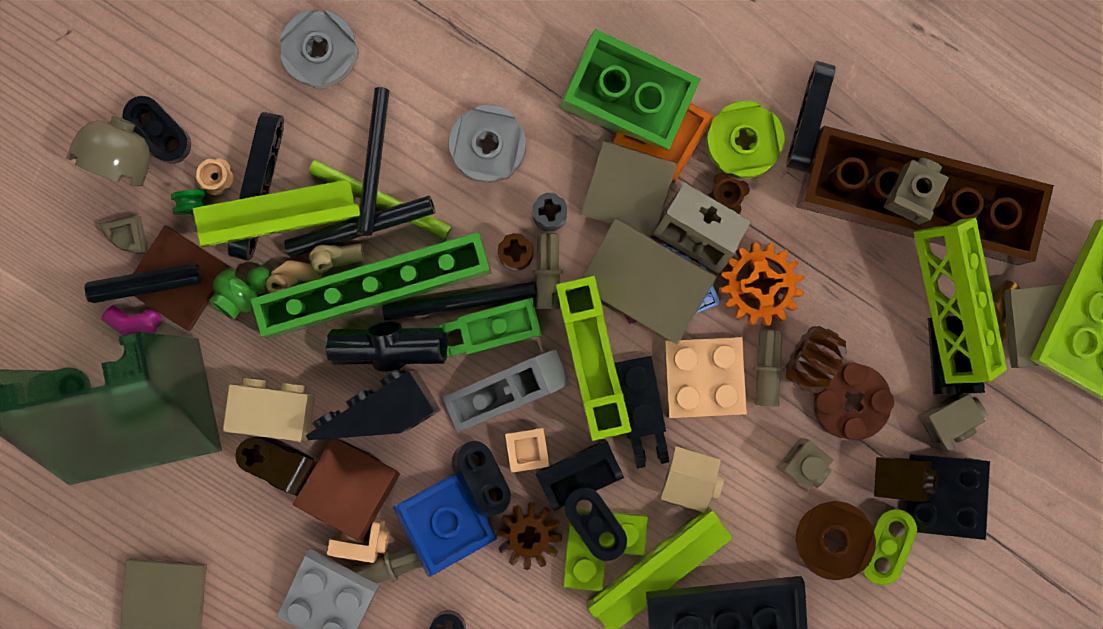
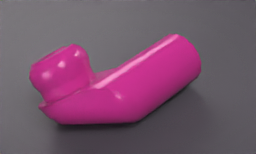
M115 305L110 306L101 318L121 335L131 340L153 335L157 331L156 328L162 324L161 315L153 309H146L143 314L128 316Z

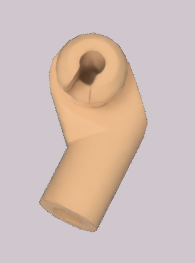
M288 260L270 273L271 276L266 280V288L270 293L293 287L299 282L307 283L323 277V272L315 271L309 263Z

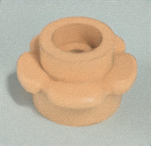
M221 158L204 160L196 171L198 187L202 190H207L206 192L209 195H221L224 189L232 186L234 181V174L230 172V164ZM214 173L218 174V179L216 180L212 179Z

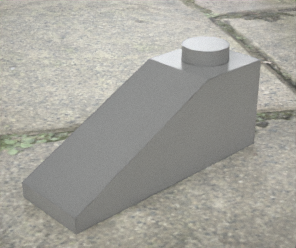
M555 349L442 398L456 431L460 432L571 384Z

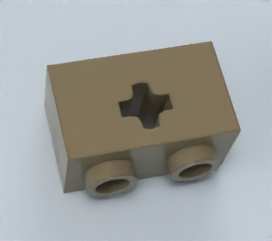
M683 182L667 207L653 235L720 273L735 254L751 221L705 195L700 190Z

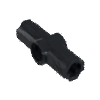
M387 321L374 324L368 329H332L327 335L325 349L327 359L332 361L333 365L372 364L373 368L377 371L389 372L402 368L406 364H444L447 359L448 338L447 332H444L443 328H402L400 323Z

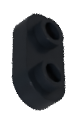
M137 96L126 103L122 114L123 119L135 124L133 131L146 140L150 152L163 162L175 164L183 161L189 155L191 150L190 136L158 102L147 96ZM146 112H151L152 118L150 122L143 124L141 121L142 115ZM171 139H177V148L173 151H168V142Z
M470 441L458 447L452 457V467L474 511L485 517H491L504 512L510 504L511 493L490 449L479 441ZM472 454L479 457V466L473 464ZM490 489H493L497 494L496 502L491 500L489 496Z
M580 487L573 490L565 501V514L571 525L597 559L612 561L619 558L626 549L627 536L616 517L595 490L588 487ZM588 500L592 504L590 512L586 514L578 512L576 508L578 502ZM609 532L614 536V541L609 546H603L599 542L601 534Z

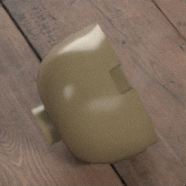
M112 116L110 122L96 120L82 127L73 139L66 159H77L76 166L101 177L119 182L121 175L132 177L130 185L143 186L151 156L146 140L133 131L135 124L123 118Z

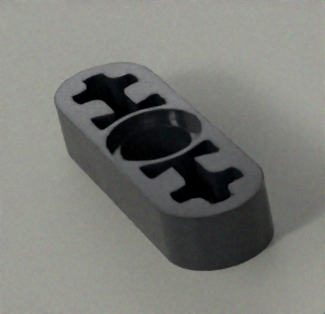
M816 61L813 65L787 156L786 167L802 172H806L835 75V65Z

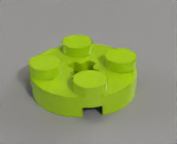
M738 101L725 106L713 118L706 135L707 152L711 161L717 166L718 171L737 179H751L767 172L777 162L785 142L784 130L779 118L773 112L770 113L766 108L761 107V104L754 101ZM746 130L747 136H754L755 142L749 145V150H743L741 145H736L735 139L740 136L739 131Z

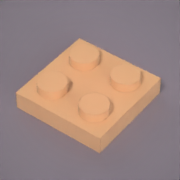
M742 337L680 340L678 344L672 341H664L668 418L747 414Z

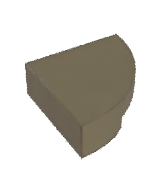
M133 215L99 223L104 236L116 247L134 254L147 253L148 246L141 216Z

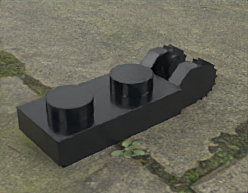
M652 356L614 363L632 431L627 433V438L631 439L637 469L646 467V455L642 448L640 437L652 434L655 436L657 458L661 464L669 463L664 436L666 427Z

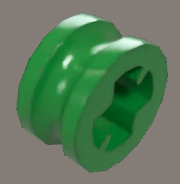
M185 190L172 193L171 200L176 202V207L172 208L173 214L194 215L192 208L207 206L203 203L206 191Z

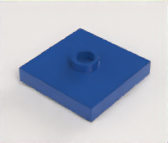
M456 474L441 480L392 507L428 577L435 575L498 539L487 517L479 515L472 508Z

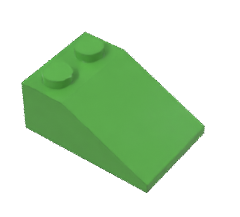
M595 29L586 42L558 107L594 124L662 149L670 150L701 79Z

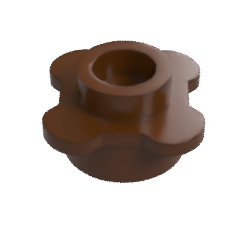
M726 173L717 174L713 179L714 188L707 196L740 214L742 210L740 204L744 196L748 195L750 191L748 183L730 178ZM729 191L731 197L726 198L724 192Z

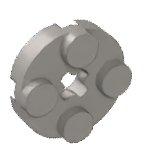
M310 10L299 13L286 24L281 34L280 56L283 66L299 83L315 89H326L344 80L352 71L358 58L359 52L351 28L344 19L333 12H312ZM316 41L321 44L326 41L328 43L325 48L327 53L323 57H311L310 54L313 52V49L310 45L312 42Z
M480 105L472 108L473 110L467 112L463 117L461 115L455 121L449 136V150L456 167L466 177L481 183H495L510 178L514 171L520 167L526 152L525 134L520 123L508 110L496 105ZM487 134L493 135V141L499 144L496 150L492 149L490 151V154H484L482 147L477 146L478 140H485Z

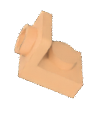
M376 519L372 523L370 539L364 540L363 538L361 543L342 532L341 536H334L329 540L327 555L374 563L379 558L380 553L385 554L387 551L390 531L384 530L385 520Z

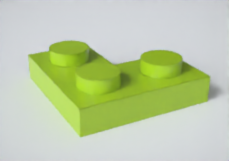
M577 509L582 514L590 512V510ZM612 512L627 536V546L623 554L645 556L648 516ZM569 522L564 588L602 591L605 561L597 559L590 552ZM609 532L601 534L599 542L603 546H609L614 541V536Z

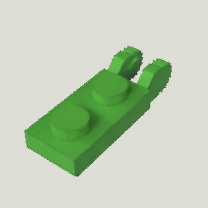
M532 298L457 317L458 320L431 327L443 328L447 335L450 332L461 330L464 344L448 346L447 358L463 353L470 355L542 336Z

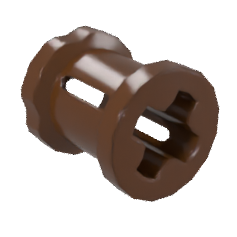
M512 233L506 235L503 241L499 243L498 255L501 263L507 269L520 271L530 265L533 259V248L531 242L522 234ZM518 243L520 249L527 250L526 253L520 255V261L513 262L512 257L509 255L505 256V252L510 251L512 248L511 244Z

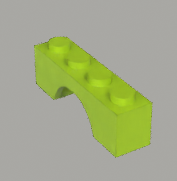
M595 275L556 284L592 441L632 432L611 352Z

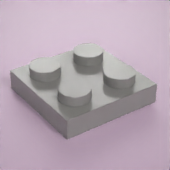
M310 549L303 558L277 617L299 629H358L379 584Z

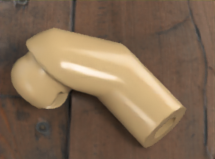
M362 243L345 246L321 244L311 251L309 260L315 271L326 272L333 267L365 262V255Z

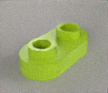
M898 509L885 512L879 518L874 530L876 538L875 553L870 564L863 572L868 580L877 585L892 584L900 577L917 535V526L913 517L907 512ZM901 522L905 527L904 534L900 537L891 535L889 531L891 523ZM883 557L890 562L888 572L881 573L876 570L875 561L878 558Z

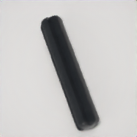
M188 263L87 282L84 290L88 302L98 303L200 284L202 282V274L198 264Z

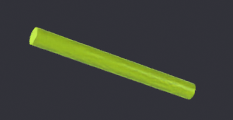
M317 160L312 162L309 174L327 183L349 179L352 194L361 199L362 182ZM379 190L377 192L376 206L381 209L403 203ZM430 215L410 221V223L446 240L452 226Z

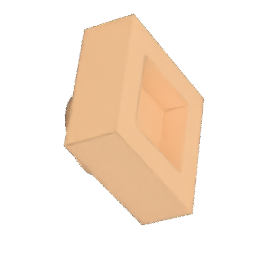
M544 427L505 434L511 473L550 467Z

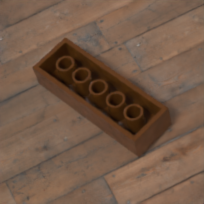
M824 125L819 130L810 164L804 174L796 207L915 238L914 232L919 229L948 226L961 219L976 217L984 257L1019 266L1035 262L1054 185ZM919 158H926L941 165L940 173L949 177L933 209L934 213L931 220L918 225L884 208V205L903 166L911 160L918 162ZM920 181L916 183L917 190L925 194L928 186ZM944 236L929 238L930 243L946 246Z

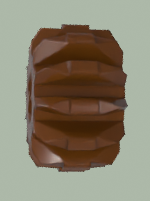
M813 326L806 334L802 335L801 340L796 344L793 353L790 355V360L786 365V378L803 391L807 390L811 393L823 391L825 386H828L832 378L837 375L839 367L843 364L842 360L847 353L846 341L829 328Z
M535 502L528 503V514L525 515L521 507L516 504L512 508L517 518L516 520L506 514L501 517L502 523L511 529L497 530L496 537L509 539V541L499 546L500 553H506L511 549L514 550L509 559L511 565H514L519 557L522 556L525 557L523 563L525 570L530 569L532 557H536L539 566L543 567L546 565L543 551L553 557H556L558 554V550L548 542L557 543L562 541V534L549 532L560 525V521L558 518L551 519L548 522L544 521L550 512L547 506L537 516L534 515ZM526 526L535 527L534 533L539 532L541 536L540 538H534L531 545L524 543V537L522 539L519 538L518 533H524Z

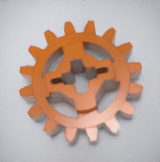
M755 242L751 244V253L749 254L741 247L736 251L739 260L731 258L727 263V266L731 269L730 272L726 271L719 274L721 279L727 281L726 286L718 289L719 293L728 294L730 297L724 303V307L735 306L737 308L734 315L735 319H740L745 314L748 315V325L751 326L756 324L758 318H761L764 326L771 325L772 315L778 321L785 320L786 316L783 309L796 310L797 305L792 301V298L801 297L804 293L802 290L795 288L796 283L804 280L803 275H794L793 269L799 265V262L792 261L788 263L785 259L789 251L786 249L775 254L774 243L767 244L764 251H761L759 243ZM768 261L777 265L782 273L778 274L769 268ZM749 262V273L745 279L736 281L742 266ZM759 275L762 281L777 282L764 289L763 294L760 288L745 287L759 279ZM785 288L783 298L773 307L774 295L779 289ZM739 295H746L754 301V306L757 309L746 305Z

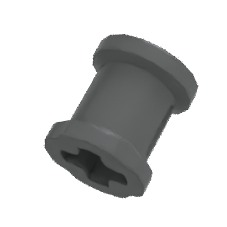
M555 193L540 195L533 205V218L536 225L544 231L560 229L567 219L565 200ZM546 204H552L553 209H560L561 211L555 214L554 221H548L546 215H539V213L545 211Z

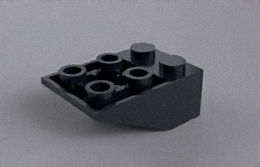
M399 368L380 380L383 387L376 392H373L372 389L369 391L364 390L346 401L349 408L341 413L340 410L330 411L312 422L315 430L308 433L306 437L308 440L400 434L411 430L441 411V408L418 371L407 372L405 369L401 370Z

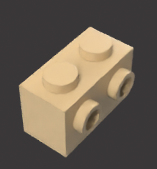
M243 378L242 385L229 384L223 432L299 442L308 440L306 435L310 432L315 394L304 393L305 385L281 383L279 390L265 388L266 380Z

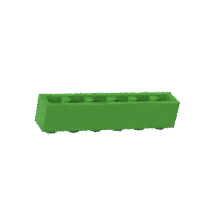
M479 232L252 298L251 303L261 337L272 339L492 274L482 238Z

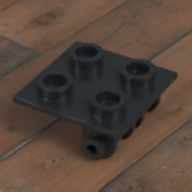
M910 454L909 459L932 461V470H937L938 477L935 494L930 493V500L924 502L907 500V513L915 520L917 532L986 540L990 461L973 458L963 459Z

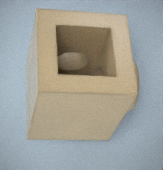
M676 446L666 474L661 500L706 513L711 498L718 500L723 487L724 477L718 475L721 460Z

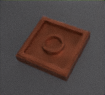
M164 225L133 274L196 263L201 270L202 282L196 285L136 295L134 297L186 331H191L208 305L209 300L215 294L213 282L220 272L232 267L174 229Z
M336 438L331 439L295 499L293 506L361 543L400 473L394 468Z

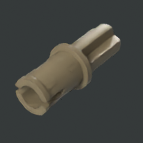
M539 233L537 235V270H533V274H536L537 284L536 309H560L556 284H560V274H563V270H559V236L556 233Z
M765 329L759 332L758 366L753 368V370H757L755 405L780 406L781 372H785V368H781L783 334L779 330Z
M409 547L392 554L386 551L384 556L378 558L374 563L367 562L358 566L355 565L352 567V571L375 583L392 579L394 582L398 580V576L420 569L422 565L413 547Z

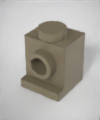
M919 158L918 162L911 160L903 166L884 208L918 225L929 221L949 177L941 174L942 166L930 159ZM917 181L928 186L925 194L917 190Z
M961 393L948 398L918 416L936 449L949 451L955 448L951 440L954 439L957 443L976 434L977 431L974 427L985 422L984 418L987 417V413L978 398L972 397L970 394Z
M800 438L777 465V468L808 492L812 486L818 488L825 482L831 473V469L828 467L834 460L811 440Z

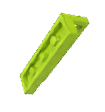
M349 179L192 208L201 248L354 219L360 216L359 206L354 203Z
M976 217L961 219L948 226L919 229L914 232L945 382L946 384L991 382L1007 371V365ZM944 236L947 254L943 260L931 252L929 238ZM942 274L954 282L956 292L951 299L939 290L938 280ZM950 312L962 320L964 331L959 337L947 328L946 318ZM958 350L970 359L972 372H957L954 355Z
M708 507L706 513L700 511L606 585L602 591L591 597L587 601L588 610L595 619L598 617L606 629H619L647 607L646 592L668 590L733 539V537L711 508Z

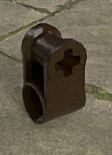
M261 436L244 440L237 447L235 453L236 462L243 471L295 496H298L316 462L314 458L303 452L283 446ZM260 446V454L265 458L264 460L252 463L253 455L248 453L249 449Z

